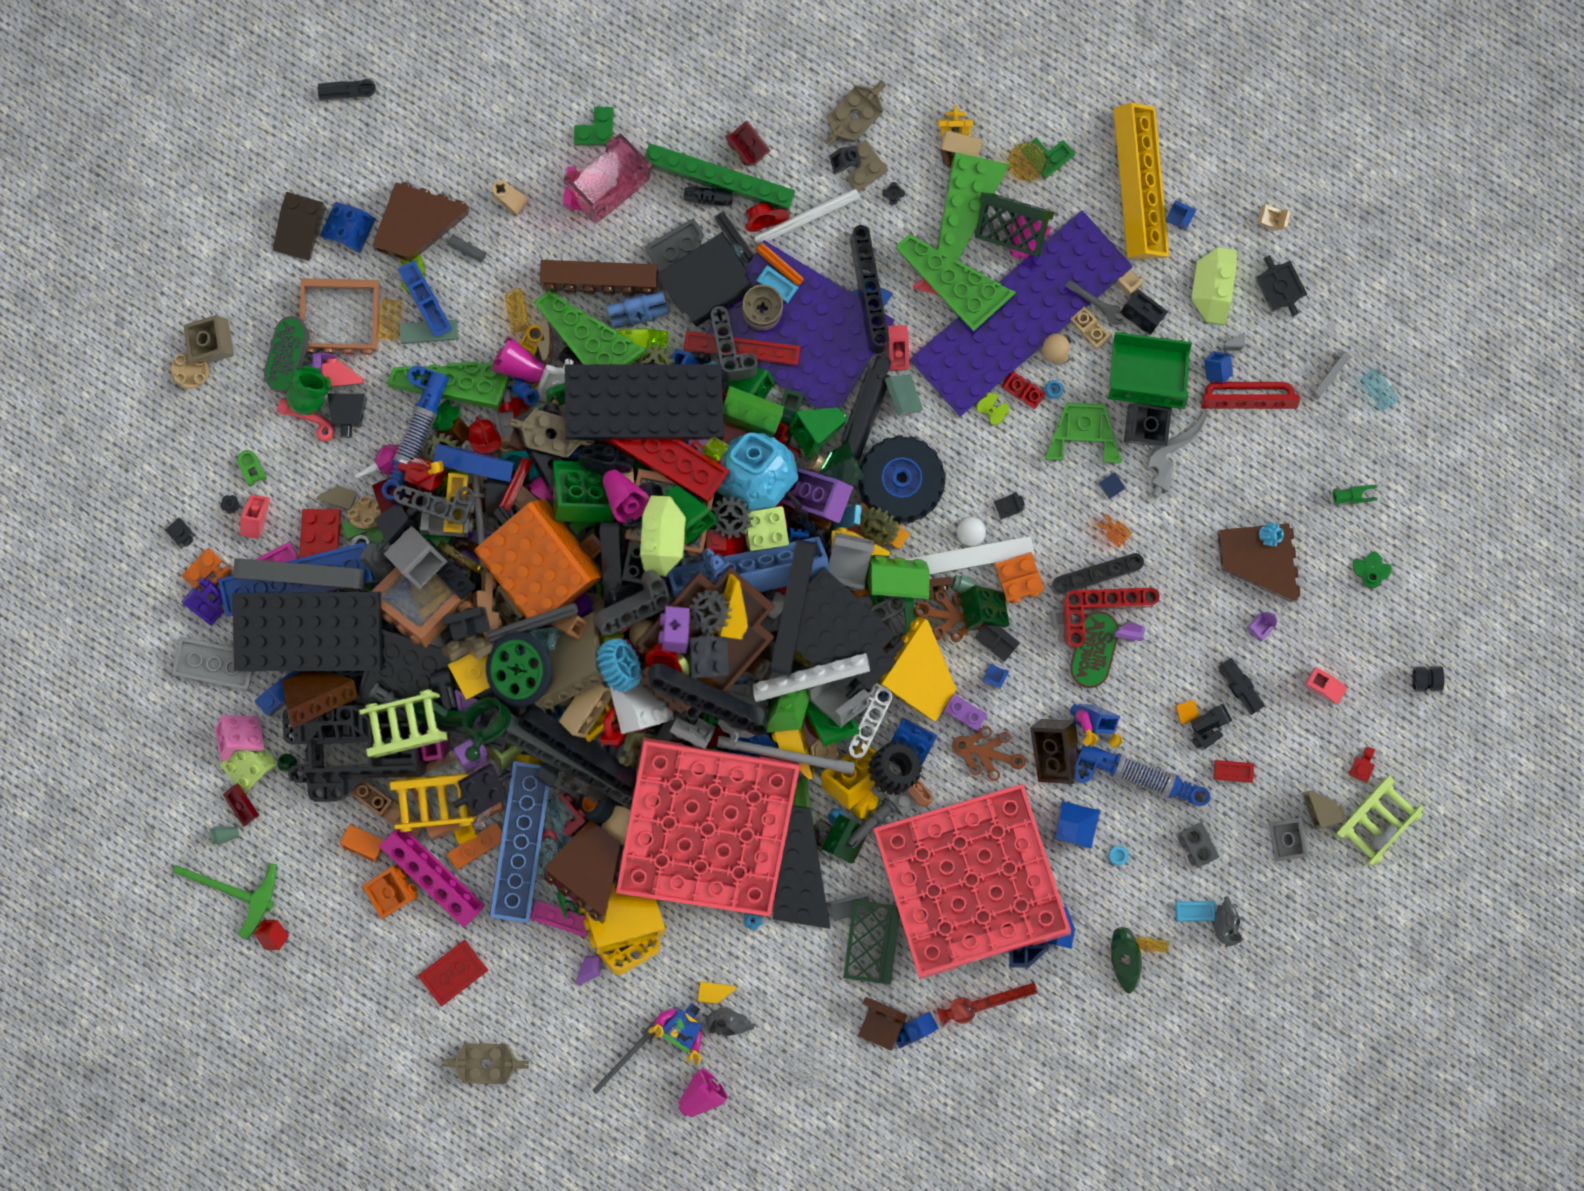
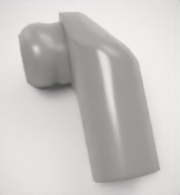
M1391 824L1384 832L1374 836L1372 839L1374 849H1382L1398 831L1397 827Z

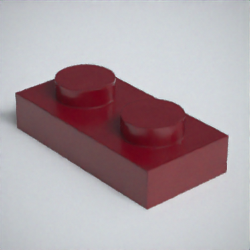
M239 783L233 785L223 794L243 827L249 825L260 816Z

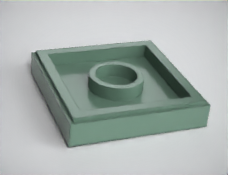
M911 374L885 378L897 415L918 413L923 410Z

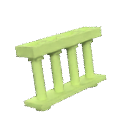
M425 690L421 691L419 696L377 705V703L366 705V709L359 710L360 714L369 715L374 738L373 747L366 749L367 756L376 758L448 740L447 733L441 732L436 728L431 700L440 698L439 693ZM424 702L429 729L425 735L418 733L413 704ZM403 706L406 707L411 734L409 739L405 740L400 738L395 708ZM383 711L388 712L392 734L391 743L388 744L382 742L377 713Z
M1386 776L1334 833L1339 839L1344 837L1351 839L1370 857L1366 862L1368 866L1377 865L1383 859L1382 854L1407 826L1412 821L1416 822L1423 815L1421 813L1424 809L1422 805L1414 809L1393 789L1392 784L1395 780L1390 776ZM1383 794H1388L1409 814L1403 823L1380 804L1379 798ZM1370 808L1372 810L1375 809L1398 829L1391 840L1376 852L1353 829L1358 822L1359 824L1362 823L1375 836L1382 833L1367 818L1368 815L1366 813Z

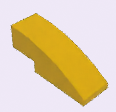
M448 473L446 501L453 503L458 489L467 487L468 475ZM467 491L460 495L462 501H466ZM455 511L454 519L461 520L464 517V511ZM444 520L443 531L463 533L464 524L459 525Z

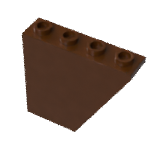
M395 182L372 245L374 251L412 262L468 216L470 212L469 207L461 200L452 201L443 194L434 195L425 188L416 189L409 183L401 182L400 184Z
M1289 523L1279 525V528L1283 530L1284 536L1281 542H1277V546L1263 545L1264 541L1259 538V531L1263 526L1221 529L1217 532L1222 571L1289 602H1296L1298 600V597H1300L1299 585L1296 586L1298 568L1294 566L1293 560L1296 558L1295 547H1292L1291 542L1294 539L1293 528H1290Z
M302 671L282 680L286 709L292 728L358 698L354 680L332 672Z
M589 821L543 868L544 879L550 885L554 884L563 896L570 897L578 908L586 910L594 921H599L603 924L606 920L620 852V843L593 821Z

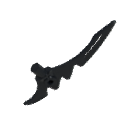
M786 492L794 506L791 516L787 519L788 523L802 525L814 538L820 537L829 562L831 552L822 534L816 533L815 522L808 520V512L801 510V503L791 493Z

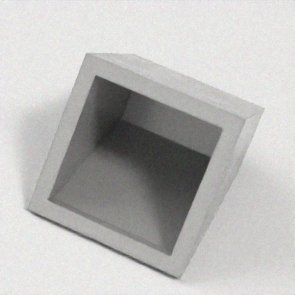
M412 526L404 531L402 536L394 544L390 545L384 553L397 569L419 589L448 562Z

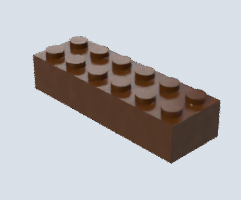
M541 260L540 285L542 290L553 293L565 291L566 294H576V291H581L586 295H595L596 292H603V295L614 296L615 293H622L623 296L627 297L642 293L649 295L658 292L657 264Z

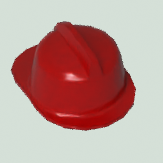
M757 204L746 210L748 222L745 228L749 232H756L763 228L776 226L788 220L790 214L786 210H775L769 204Z
M477 416L476 421L470 424L467 439L475 452L488 454L497 451L501 447V437L490 420H481Z
M658 643L646 654L645 660L649 667L653 664L661 663L683 673L677 659V652L663 651L662 643Z

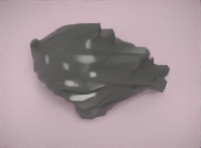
M1228 896L1224 897L1222 906L1218 905L1216 920L1212 924L1215 936L1221 943L1225 944V947L1234 946L1243 940L1238 932L1241 919Z
M720 1007L709 1015H705L708 1033L713 1034L717 1031L723 1035L732 1036L755 1028V1024L748 1021L746 1016L733 1011L729 1007Z

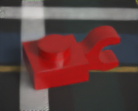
M514 397L511 399V402H504V405L499 406V413L513 412V417L516 418L521 408L529 410L530 406L525 404L523 399Z
M1365 747L1362 758L1355 757L1349 776L1368 783L1375 764L1370 763L1375 749Z

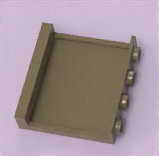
M592 612L582 617L589 624L579 640L559 630L539 639L546 648L552 665V677L545 694L536 702L545 709L551 708L604 682V677L600 674L601 671L598 667L599 662L596 659L599 657L597 651H599V629L593 623L596 613ZM533 658V668L536 669L539 663L536 658ZM533 678V686L535 687L536 681Z

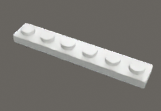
M867 654L855 655L847 659L792 673L790 677L778 676L777 678L753 684L755 701H762L869 672Z

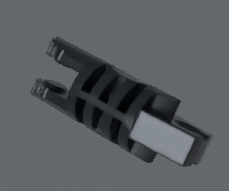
M685 187L684 201L726 207L731 206L733 203L732 192L702 187Z

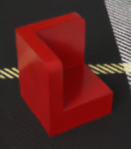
M263 920L254 933L265 950H280L289 937L278 920Z

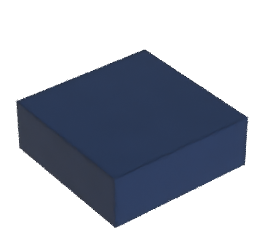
M1115 472L1099 482L1108 499L1126 489Z

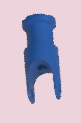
M514 377L513 387L507 386L514 395L523 399L525 404L532 406L539 400L540 395L538 391L532 389L525 380Z

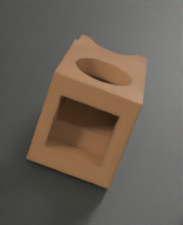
M574 615L550 624L562 633L579 640L589 623L578 615Z

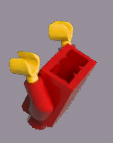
M419 457L411 461L401 459L397 466V470L405 472V481L429 491L443 484L447 467L443 466L442 461L433 462Z

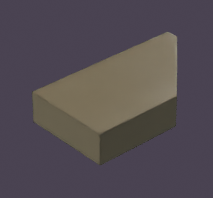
M337 486L317 496L316 499L350 510L354 504L357 492Z

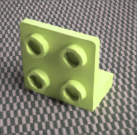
M782 506L755 510L749 513V516L754 517V519L748 522L752 525L750 528L745 527L747 530L745 536L748 551L789 544Z
M265 748L263 751L235 750L229 760L223 761L220 767L235 784L239 783L244 793H247L264 774L274 769L278 762Z

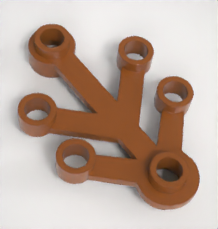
M939 590L934 594V601L941 603L947 611L931 609L925 602H920L915 606L913 612L917 618L933 617L948 620L942 626L936 627L933 630L936 640H940L945 635V632L958 622H965L964 615L955 607L961 606L962 608L961 602L956 600V597L960 598L961 593H957L952 597V603L944 591ZM937 595H942L943 599H939ZM919 609L923 611V615L918 612ZM986 623L977 627L976 630L982 629ZM964 625L960 630H954L950 638L953 642L958 643L970 630H967L966 625ZM936 631H939L941 633V636H938L936 634ZM955 633L959 635V639L954 636Z
M988 726L982 727L979 732L968 738L965 736L956 737L952 742V749L956 754L963 755L970 767V773L974 776L981 773V766L975 763L970 752L979 755L988 771V777L992 781L1000 778V772L994 768L989 758L1010 763L1011 767L1016 770L1022 769L1026 764V759L1021 754L1011 756L991 750L1002 743L1010 741L1011 736L1006 731L1001 732L997 738L982 746L972 744L981 738L991 736L992 730ZM983 729L989 730L988 736L983 735ZM1002 734L1008 735L1007 741L1001 739ZM959 742L965 743L964 749L958 747ZM1016 758H1020L1022 760L1021 765L1015 764ZM973 766H977L979 768L978 773L972 772ZM992 771L997 772L998 777L996 779L991 777Z

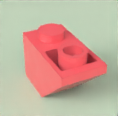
M1317 667L1312 669L1303 685L1337 705L1347 689L1335 677Z

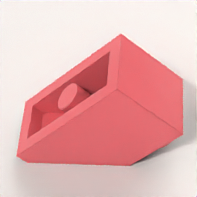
M907 325L888 326L890 371L909 370Z
M338 358L326 359V363L322 364V373L325 377L328 376L330 378L331 386L365 383L364 378L344 362H338Z
M250 495L240 517L241 536L260 538L270 502L269 497Z

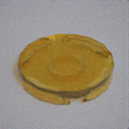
M1033 142L1017 144L1009 154L1010 170L1014 176L1021 180L1038 178L1046 167L1044 151Z

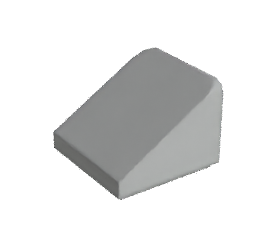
M1245 333L1227 341L1223 345V349L1242 350L1245 346Z

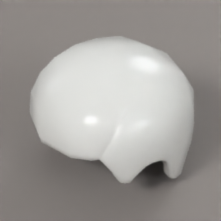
M969 516L959 522L957 537L962 544L968 547L977 546L985 538L986 528L981 519Z

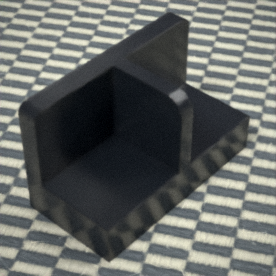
M476 607L443 617L444 625L450 626L453 640L491 630L485 607Z
M988 623L975 636L977 641L1002 661H1006L1020 644L1018 640L1000 626Z

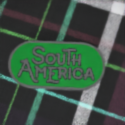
M285 317L279 321L275 328L264 369V377L267 385L276 392H287V388L292 383L294 371L301 369L304 362L310 333L305 326V321L299 317Z

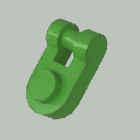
M244 450L238 455V464L249 487L254 485V482L267 479L254 452ZM255 468L257 473L250 475L249 470Z

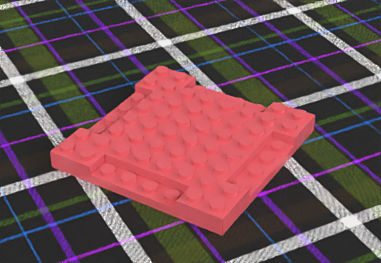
M643 737L626 837L616 880V893L771 917L800 768L799 763L770 757H752L684 746L682 743Z
M1024 784L873 828L919 980L957 969L958 966L1071 934Z

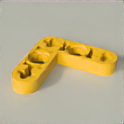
M657 937L635 943L622 952L618 948L614 949L613 953L609 955L604 953L598 955H600L613 974L622 975L658 954L660 951V940ZM649 943H651L652 945L655 944V947H654V948H653L652 946H649V947H648V944H649ZM632 952H639L641 956L633 959L630 957V954ZM615 963L622 964V967L615 966Z

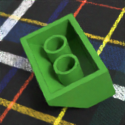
M729 386L723 400V423L749 433H764L772 438L782 418L784 406Z
M884 556L870 557L866 580L871 595L929 599V567L926 561L921 559L905 560L901 557L894 559Z
M808 688L772 698L768 710L767 732L801 729L809 703Z

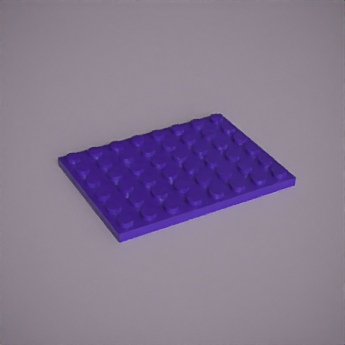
M763 240L762 243L800 274L804 280L798 286L799 289L787 304L783 301L782 316L778 324L767 331L752 329L745 323L742 316L744 297L728 306L726 309L729 315L732 335L736 338L801 346L798 366L757 361V368L769 371L774 381L785 389L804 394L803 400L818 409H840L875 354L868 346L860 298ZM757 252L747 266L748 271L746 272L753 286L760 285L756 280L767 265L785 277ZM761 306L759 309L760 313H764V306ZM885 314L888 329V326H892L895 319ZM872 322L874 326H879L878 323ZM710 326L706 334H713L712 326ZM875 340L876 343L881 344L880 340Z

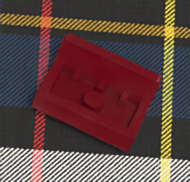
M745 121L733 133L725 136L730 148L736 150L740 155V161L747 166L756 165L771 151L748 121Z

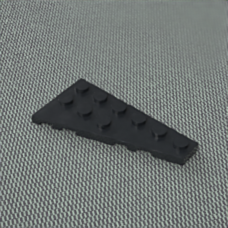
M792 805L773 920L831 929L811 808Z

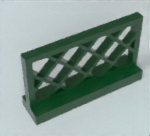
M982 192L980 200H983L975 238L1040 257L1048 221L1053 219L1054 212L994 193ZM989 206H992L996 214L989 218L987 212ZM1008 211L1011 219L1004 222L1001 214ZM1020 216H1024L1026 224L1022 227L1019 226L1016 220ZM998 218L1001 226L994 229L992 221ZM1038 220L1042 223L1040 230L1036 232L1032 224ZM1013 222L1016 231L1010 234L1007 226ZM988 225L991 233L984 236L982 235L983 228ZM1029 227L1032 235L1026 239L1022 231ZM1003 229L1006 238L1000 241L997 233ZM1019 234L1022 242L1016 246L1012 238ZM1033 239L1036 242L1035 251H1032L1028 245V242Z
M853 900L843 978L891 985L900 918L896 905ZM857 904L865 905L870 911L862 919L856 913ZM869 906H874L876 908L871 910ZM880 907L888 908L887 917L882 921L873 913ZM872 914L878 924L869 930L863 920ZM861 922L867 932L858 938L854 933V927ZM880 925L885 933L884 937L877 941L871 931ZM870 934L876 943L866 949L860 940ZM858 942L864 949V952L855 958L851 953V947ZM878 945L882 950V956L874 960L868 951ZM867 953L873 963L864 969L858 962V959ZM856 962L862 971L856 976L848 975L849 966ZM874 964L880 970L879 979L870 978L866 972Z

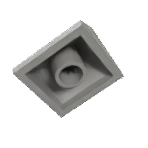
M1303 817L1269 823L1276 861L1310 856Z

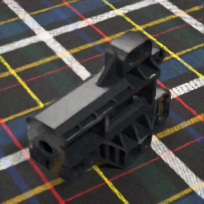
M346 703L294 728L288 726L290 722L287 709L283 712L284 740L288 744H307L305 756L308 764L292 766L288 772L289 779L297 783H307L308 797L314 802H335L346 799L349 793L365 778L423 776L427 770V762L423 761L421 747L376 758L367 756L368 764L324 766V744L367 743V749L373 747L374 738L370 717L359 712V710L366 709V706L359 703ZM377 713L382 742L385 744L391 743L390 723L380 713ZM397 721L400 738H403V740L409 739L411 734L408 721ZM423 724L417 725L418 733L425 735V726ZM343 725H346L347 735H343ZM297 771L304 772V775L299 776ZM336 787L341 790L340 797L335 794ZM317 788L322 790L321 797L316 793Z

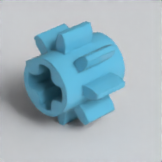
M1266 522V526L1261 527L1259 538L1264 541L1263 545L1277 546V542L1282 541L1284 533L1282 528H1279L1280 524Z

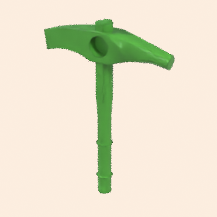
M269 863L268 871L262 884L253 894L200 875L187 868L176 865L173 870L174 873L248 902L249 913L246 922L237 933L246 940L253 934L266 911H270L273 908L274 902L271 901L274 891L277 864Z

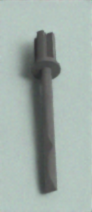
M656 1019L646 1030L641 1031L644 1036L592 1090L595 1094L605 1086L647 1040L651 1043L653 1042L652 1039L656 1033H649L648 1029L654 1027Z

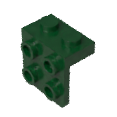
M974 585L960 594L967 630L972 631L984 623L1004 628L1010 625L1005 597L1001 591Z
M839 814L822 849L852 864L867 836L854 849H851L846 842L860 824Z

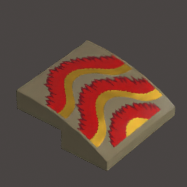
M546 319L539 321L544 340L537 343L542 361L545 365H551L554 340L552 328Z

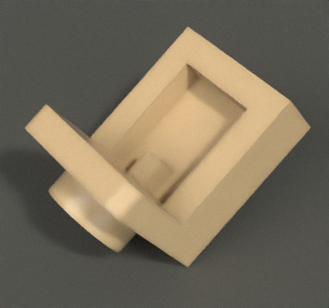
M1264 204L1261 206L1257 223L1273 230L1286 229L1290 222L1291 211L1279 210Z

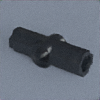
M1233 658L1218 666L1219 671L1229 683L1230 690L1237 699H1240L1250 715L1265 706L1259 695L1255 692L1253 683L1246 674L1242 673Z

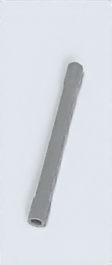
M719 736L718 748L738 750L833 769L848 774H853L855 763L833 760L739 740L737 745L733 746L734 739L732 745L728 743L729 737Z

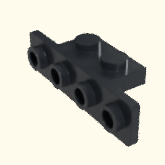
M427 539L448 561L436 575L461 600L476 589L475 585L467 578V573L462 568L456 566L457 564L451 556L447 557L430 539Z

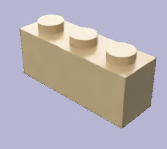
M607 681L575 695L569 707L564 711L559 722L572 735L585 738L612 698Z

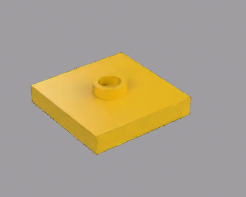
M468 654L448 665L466 700L490 688L486 676L488 654L479 659Z

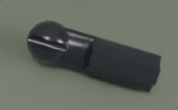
M370 79L318 84L320 101L349 99L353 97L368 98L376 91L375 83Z

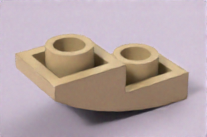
M945 130L940 149L978 157L983 139Z
M1085 307L1071 318V322L1096 350L1111 339V335Z

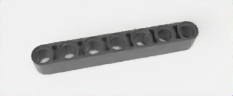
M234 558L233 578L363 589L365 569Z

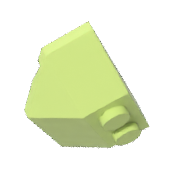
M1218 247L1196 263L1191 300L1207 323L1226 325L1236 274L1237 250Z
M651 496L642 518L640 556L645 572L654 570L659 576H666L683 558L686 517L671 497Z

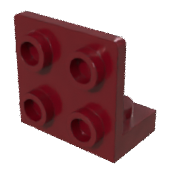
M559 792L557 795L577 817V819L571 818L564 824L565 829L563 832L567 837L571 838L588 821L584 819L586 815L582 810L574 806L576 801L567 792L565 794Z

